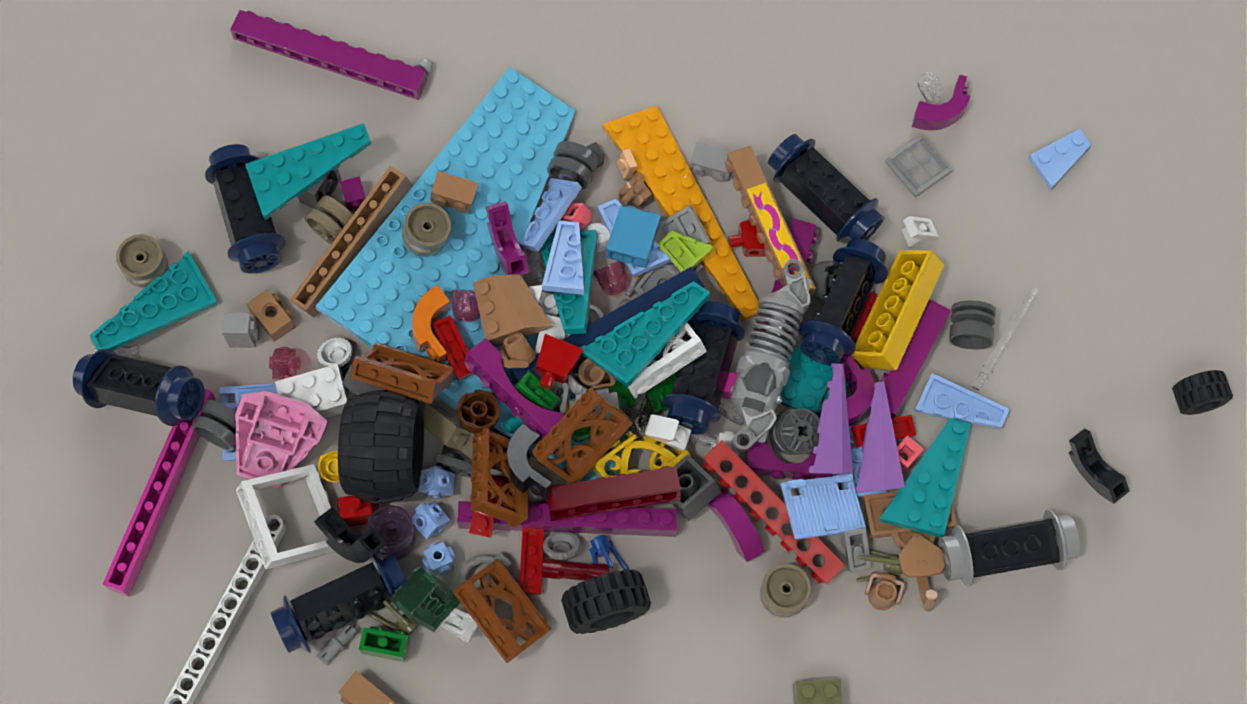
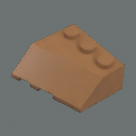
M520 274L495 275L473 282L485 338L493 346L499 347L504 345L503 341L514 333H522L524 337L554 327Z

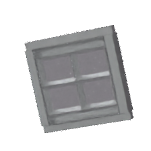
M923 134L885 160V163L915 197L925 192L953 171L952 167Z

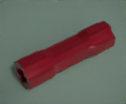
M545 558L542 567V577L549 579L586 581L592 577L610 573V568L607 564L575 563Z

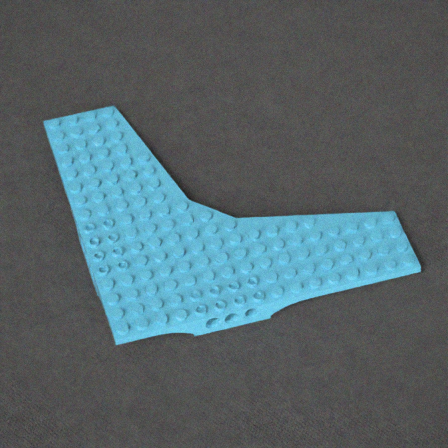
M509 67L316 305V310L359 338L371 349L375 343H380L432 360L428 356L426 349L419 352L415 346L412 336V319L414 309L420 298L438 285L450 300L449 310L436 317L433 322L451 315L469 352L485 339L473 282L490 276L506 275L499 263L487 225L489 221L486 207L504 201L508 203L513 231L520 246L549 178L547 167L550 160L554 157L557 144L564 141L576 110ZM438 171L477 182L478 190L470 213L457 212L454 208L448 206L441 207L448 214L451 221V231L443 249L437 254L428 257L418 256L410 252L404 245L401 237L405 217L415 205L422 203L434 204V202L430 201ZM539 332L525 337L534 351ZM447 359L442 362V364L450 366ZM578 365V368L574 372L578 373L580 365ZM503 366L510 383L515 386L516 383L511 377L512 368ZM453 373L451 386L445 388L436 397L453 409H457L458 401L467 392L469 394L474 392V390L480 389L490 392L495 397L496 395L490 388L482 384L476 374L457 381ZM560 391L558 395H562L564 391ZM571 392L570 400L576 399V396ZM497 399L501 411L498 423L493 430L503 437L511 439L517 429L509 434L504 429L502 422L512 417L513 414L505 403ZM636 421L632 422L633 424L619 438L622 442L628 438L626 434L635 427L638 429L642 428ZM642 434L633 441H639ZM571 438V448L579 444H587L591 438L575 443ZM623 448L614 455L621 457ZM552 453V454L549 456V458H552V459H553V458H558V457H560L562 454H560V455H554V454ZM564 460L558 465L562 468H565L567 466L566 460ZM609 460L604 466L605 472L611 476H614L617 472L610 469L614 468V461ZM591 468L580 481L595 480L598 476Z

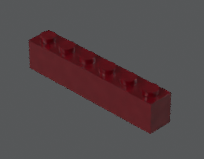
M665 466L656 470H641L638 473L618 474L608 478L598 477L595 480L575 481L565 485L556 484L552 486V494L547 498L550 519L551 521L681 500V488L676 466Z

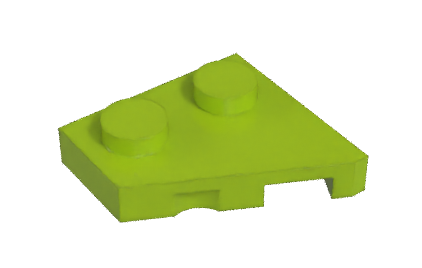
M671 231L658 243L659 248L669 256L680 272L689 267L694 269L714 250L709 244L707 245L675 231Z

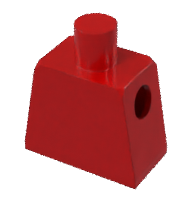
M749 220L739 224L737 235L728 236L730 248L742 246L745 257H766V249L763 244L759 243L757 238L758 231L755 226L751 225Z
M545 334L536 367V372L543 375L539 385L545 389H551L554 381L565 383L580 361L583 349Z
M353 495L338 498V514L349 526L381 523L379 503L366 502L354 498Z

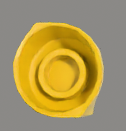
M338 451L328 452L320 456L318 471L321 477L328 482H340Z

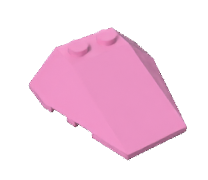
M268 391L242 394L235 414L236 475L253 479L295 469V466L308 455L311 448L321 440L327 420L307 403ZM277 484V485H273V486L279 488V486H280L281 484Z

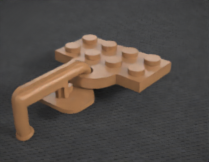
M898 491L864 495L863 503L870 538L893 537L895 544L902 550L899 554L902 573L907 577L917 578L922 607L926 612L931 611L938 598V593L935 590H930L927 576L938 575L945 567L942 550L933 544L935 536L879 522L880 517ZM953 504L951 505L946 530L957 526Z

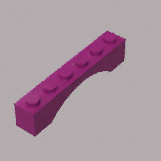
M486 338L467 352L464 360L467 369L475 373L480 378L482 384L490 388L495 393L497 399L511 409L515 417L520 418L527 427L539 434L541 440L564 417L562 413L550 411L533 404L514 388L505 374L501 353Z

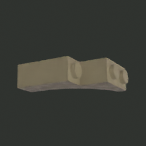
M428 403L423 411L424 428L446 446L460 450L472 459V439L475 434L463 429L458 420L442 408ZM500 463L492 467L494 470L503 472Z

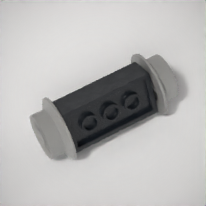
M1051 509L1045 510L1043 519L964 532L961 526L957 525L954 526L951 536L940 537L938 541V547L942 550L945 562L943 569L945 578L948 581L961 579L967 587L972 585L973 578L1014 570L1053 564L1057 570H1062L1065 567L1066 560L1078 558L1080 554L1079 535L1074 520L1070 515L1057 517Z

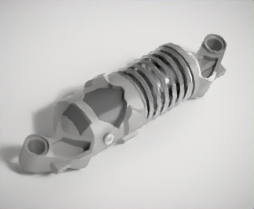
M797 259L788 260L783 267L782 276L786 286L760 298L758 303L759 310L756 311L758 317L754 318L757 324L752 326L754 332L749 333L753 339L748 340L750 346L745 348L746 350L743 356L740 357L736 372L738 374L735 384L730 390V400L742 416L745 424L732 439V446L738 452H746L756 442L764 444L768 431L777 419L776 410L782 400L781 392L783 387L786 386L790 374L788 369L790 363L788 360L791 359L792 345L796 343L794 338L798 336L797 330L800 329L798 323L802 321L804 313L810 305L809 289L812 280L805 277L803 265ZM794 267L798 273L792 275L787 271V268ZM786 332H793L794 335H790ZM740 436L745 437L748 440V445L740 446L737 443V438Z

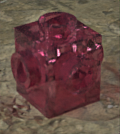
M280 347L274 350L273 356L269 357V369H272V379L293 377L297 369H300L301 359L297 357L296 349Z

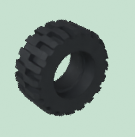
M634 569L613 571L582 581L578 585L566 590L561 599L569 628L576 634L595 633L628 623L644 615L651 606L643 576Z

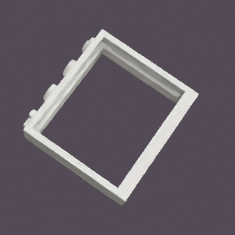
M314 464L245 480L236 489L265 570L334 552L326 541L278 553L254 491L305 478L321 516L331 507L328 493L321 484V475L316 471Z

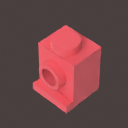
M572 202L560 221L579 222L580 230H582L591 222L593 213L583 203Z
M908 435L897 446L901 470L905 472L924 450ZM900 455H905L907 460H904Z

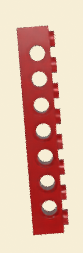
M723 440L703 458L705 461L703 466L711 474L716 472L721 477L718 481L727 490L731 487L736 492L734 497L742 505L746 503L751 508L749 513L757 521L762 519L767 524L764 528L773 537L777 534L782 539L780 544L788 552L792 550L797 555L795 560L803 568L808 566L813 571L811 576L819 584L822 581L828 584L845 567L818 537L804 538L808 541L809 547L806 551H800L797 548L799 539L795 540L793 533L789 536L782 533V525L790 523L786 505ZM722 461L731 462L732 470L725 473L721 471L720 463ZM743 476L747 479L748 484L745 488H738L735 485L737 477ZM753 492H760L762 494L763 500L760 504H754L751 501L750 496ZM769 507H774L778 511V517L774 520H770L766 516V510ZM816 554H820L824 558V564L821 567H816L812 563V559Z

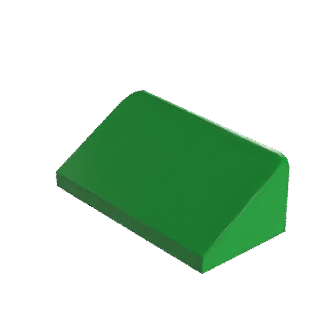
M528 370L515 384L514 388L528 401L552 411L560 398L550 389L541 387L539 385L540 380Z

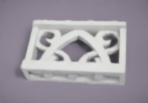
M688 323L666 345L663 358L658 361L653 359L649 364L650 366L646 367L633 383L627 387L634 398L642 395L707 352L701 339L695 334ZM685 332L691 338L687 342L681 339L684 336Z

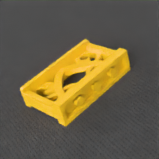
M649 418L643 421L645 426L641 429L637 427L626 434L628 438L623 442L620 439L617 440L611 447V450L604 454L592 469L598 477H614L608 475L604 469L605 463L612 460L615 462V466L610 468L611 470H619V474L638 473L641 470L632 469L628 471V461L632 449H645L653 452L649 458L650 470L660 469L665 466L674 467L686 455L692 456L687 450L681 451L673 447L678 454L675 456L664 448V443L655 444L657 440L644 435ZM642 434L643 441H633ZM623 448L621 457L614 455ZM657 454L660 455L657 459H660L662 461V464L660 466H656L654 464V459Z

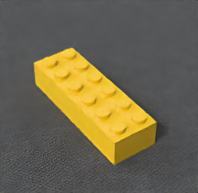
M899 250L888 273V277L858 337L855 351L852 354L864 368L897 370L944 268V263L932 250Z

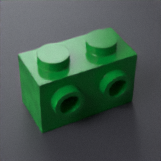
M371 626L370 628L363 627L359 645L361 654L405 662L410 642L405 632L397 630L387 632L383 631V628Z

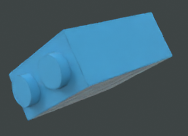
M620 205L606 248V258L647 268L660 227V216L651 211L644 212L632 206L625 207Z

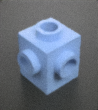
M431 466L430 469L421 470L419 491L426 493L429 498L453 495L455 474L445 471L441 466Z
M435 501L428 504H420L415 509L416 513L410 519L425 539L440 534L451 521Z
M435 542L427 546V550L423 551L425 558L422 559L426 570H432L434 577L451 571V568L454 567L452 559L455 558L451 547L446 548L444 542L440 544ZM442 554V557L440 559H435V557Z

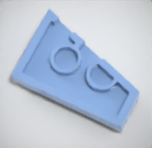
M1078 129L1030 154L1028 159L1051 190L1090 148L1091 143L1082 130Z

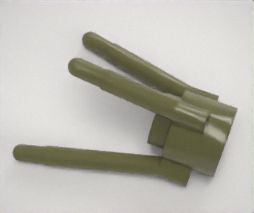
M869 549L870 554L880 557L858 555V559L884 563V571H888V574L894 576L902 574L899 556H896V554H887ZM870 576L857 578L856 581L866 582Z
M387 600L383 602L398 618L396 622L398 627L372 612L366 614L388 628L405 632V635L408 636L419 626V623L416 621L418 618L411 612L404 600H401L400 604L407 615H401Z

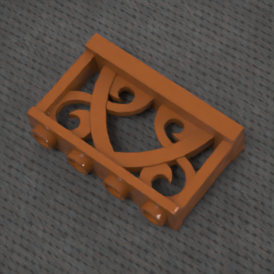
M375 343L372 349L362 356L357 355L354 358L351 378L432 404L439 393L451 386L454 368L380 343Z
M589 388L576 404L566 412L565 416L551 428L550 432L537 443L532 453L541 464H544L571 484L575 481H580L633 423L625 412L615 407L593 388ZM597 404L601 406L598 416H596L597 412L594 409ZM607 410L613 414L611 418L605 417ZM592 426L590 430L591 440L587 444H579L571 448L573 431ZM552 453H553L554 455H560V454H562V455H561L560 457H558V458H553V459H552V458H549V456H550ZM566 460L567 466L565 468L558 465Z
M485 427L481 432L476 433L472 439L471 511H479L508 522L509 526L515 528L528 519V489L524 493L520 492L510 479L507 468V453H503V450H508L510 439L493 433ZM498 463H500L501 470L505 476L508 477V483L502 486L501 489L497 486L489 471ZM497 499L496 504L490 503L488 500Z
M496 559L474 576L467 579L453 591L506 663H509L551 630L545 618L538 612L532 601L529 600L499 559ZM487 575H489L492 578V580L489 583L490 588L488 587L486 582ZM480 579L482 588L476 589L473 583ZM494 598L511 604L512 622L505 618H498L494 612ZM520 629H522V630H529V629H530V630L533 632V635L525 634V633H524L523 631H521ZM518 636L526 640L521 646L516 641Z

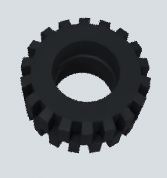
M1221 370L1204 371L1180 380L1172 388L1180 413L1186 415L1214 410L1225 405L1233 398L1226 375Z

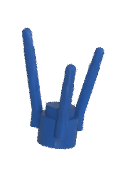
M599 535L590 541L592 548L589 551L593 563L598 564V554V557L604 556L609 568H613L609 553L612 552L622 568L630 570L614 548L612 541H608L606 535Z

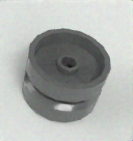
M561 141L556 146L554 157L550 160L547 172L552 178L578 182L582 187L581 189H586L591 182L592 173L596 170L599 163V158L592 150L581 144Z
M207 400L201 409L204 416L196 417L191 425L192 429L210 443L222 449L233 451L236 447V411L217 401Z

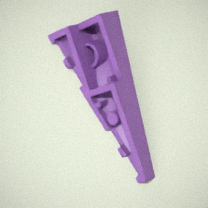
M843 364L831 365L833 368L832 381L827 383V388L830 389L828 400L823 402L817 430L819 433V444L813 449L816 458L814 466L809 468V473H853Z
M884 381L876 382L873 385L875 389L873 400L870 402L871 412L865 430L862 448L863 458L858 470L860 475L858 486L855 488L856 493L905 488Z

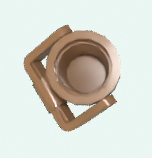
M641 172L631 178L620 189L617 200L622 206H626L631 202L639 208L652 197L653 194L644 183V175Z
M522 333L511 334L503 341L504 346L499 347L501 360L506 368H527L536 357L534 349L529 345Z
M587 358L580 364L578 375L584 384L591 386L594 390L614 386L615 378Z
M874 571L870 574L865 595H868L869 603L875 609L888 610L894 604L899 605L905 586L904 581L896 578L894 575ZM874 577L881 579L880 582L871 586ZM894 584L901 585L898 595Z

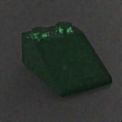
M422 566L410 574L409 579L395 591L394 596L390 599L407 617L432 632L440 626L460 603L453 593L454 590Z

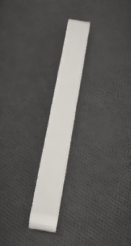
M270 515L265 519L269 531L273 523L280 524L278 530L270 531L277 549L285 535L286 526L279 516ZM255 540L251 543L164 704H174L177 701H182V704L194 703L265 572ZM254 561L259 562L255 570H249L250 563ZM248 581V586L245 589H238L240 582ZM237 601V606L234 609H227L229 602ZM225 620L226 626L222 630H217V623ZM215 640L214 648L206 650L207 642ZM203 660L204 667L201 670H195L196 662ZM192 680L193 687L188 691H184V684Z

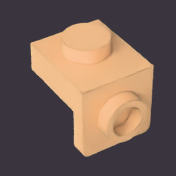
M630 149L622 150L617 160V165L623 179H631L637 175L635 173L637 164Z

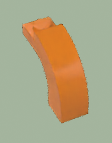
M437 285L420 298L414 309L412 336L419 352L426 349L428 356L432 360L435 359L437 362L442 363L446 360L447 352L432 333L431 323L436 317L449 310L450 300Z

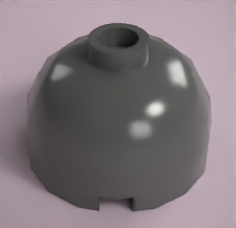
M822 261L815 264L810 270L809 274L816 287L813 297L817 300L823 301L825 295L829 294L832 279L837 277L840 262Z

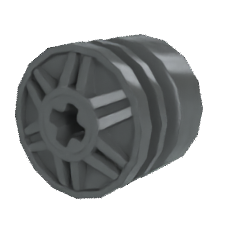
M967 300L954 303L951 309V322L953 324L950 326L949 342L963 349L978 350L991 347L994 343V328L992 326L995 324L996 308L982 301Z
M800 408L780 412L776 415L777 419L769 430L770 442L776 450L782 454L796 455L812 452L814 447L818 446L819 433L817 430L820 419L815 413Z

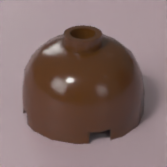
M478 389L469 394L467 392L460 398L456 412L458 422L462 428L469 433L476 434L485 427L491 431L498 423L501 409L497 398L493 394Z

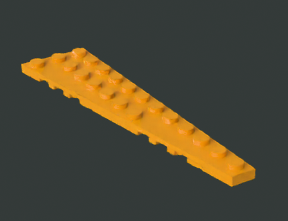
M656 105L603 123L602 129L615 147L618 146L621 152L622 150L630 149L637 164L635 173L641 172L644 175V183L667 218L692 205L711 240L708 244L714 248L702 260L705 270L716 280L717 286L726 295L732 307L739 311L743 321L758 316L756 311L759 310V302L658 106Z

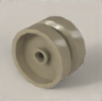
M324 195L316 204L318 210L311 209L304 219L317 235L329 244H332L353 214L334 198Z
M422 203L415 205L409 210L404 220L401 235L403 243L410 252L418 256L428 257L435 255L443 249L451 231V221L443 208L435 204Z
M144 234L133 235L119 245L116 253V262L127 281L134 286L144 288L168 270V259L159 242L152 236Z
M780 564L773 567L765 575L760 589V599L764 608L772 615L778 617H792L798 614L805 607L811 593L810 580L807 574L798 566Z

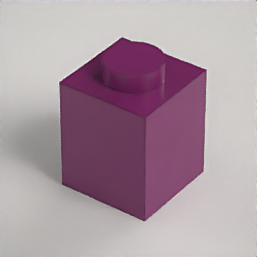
M360 176L340 181L349 211H356L366 198Z

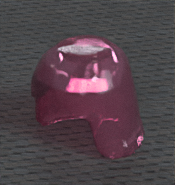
M617 261L593 271V275L605 294L613 296L626 290L628 276L624 262Z
M451 291L454 317L462 322L478 320L480 312L475 291Z

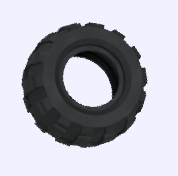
M375 390L360 393L359 396H351L343 407L339 427L338 474L341 488L345 494L353 495L354 498L370 503H392L402 501L405 497L411 498L418 491L423 465L424 419L420 403L417 399L392 391Z

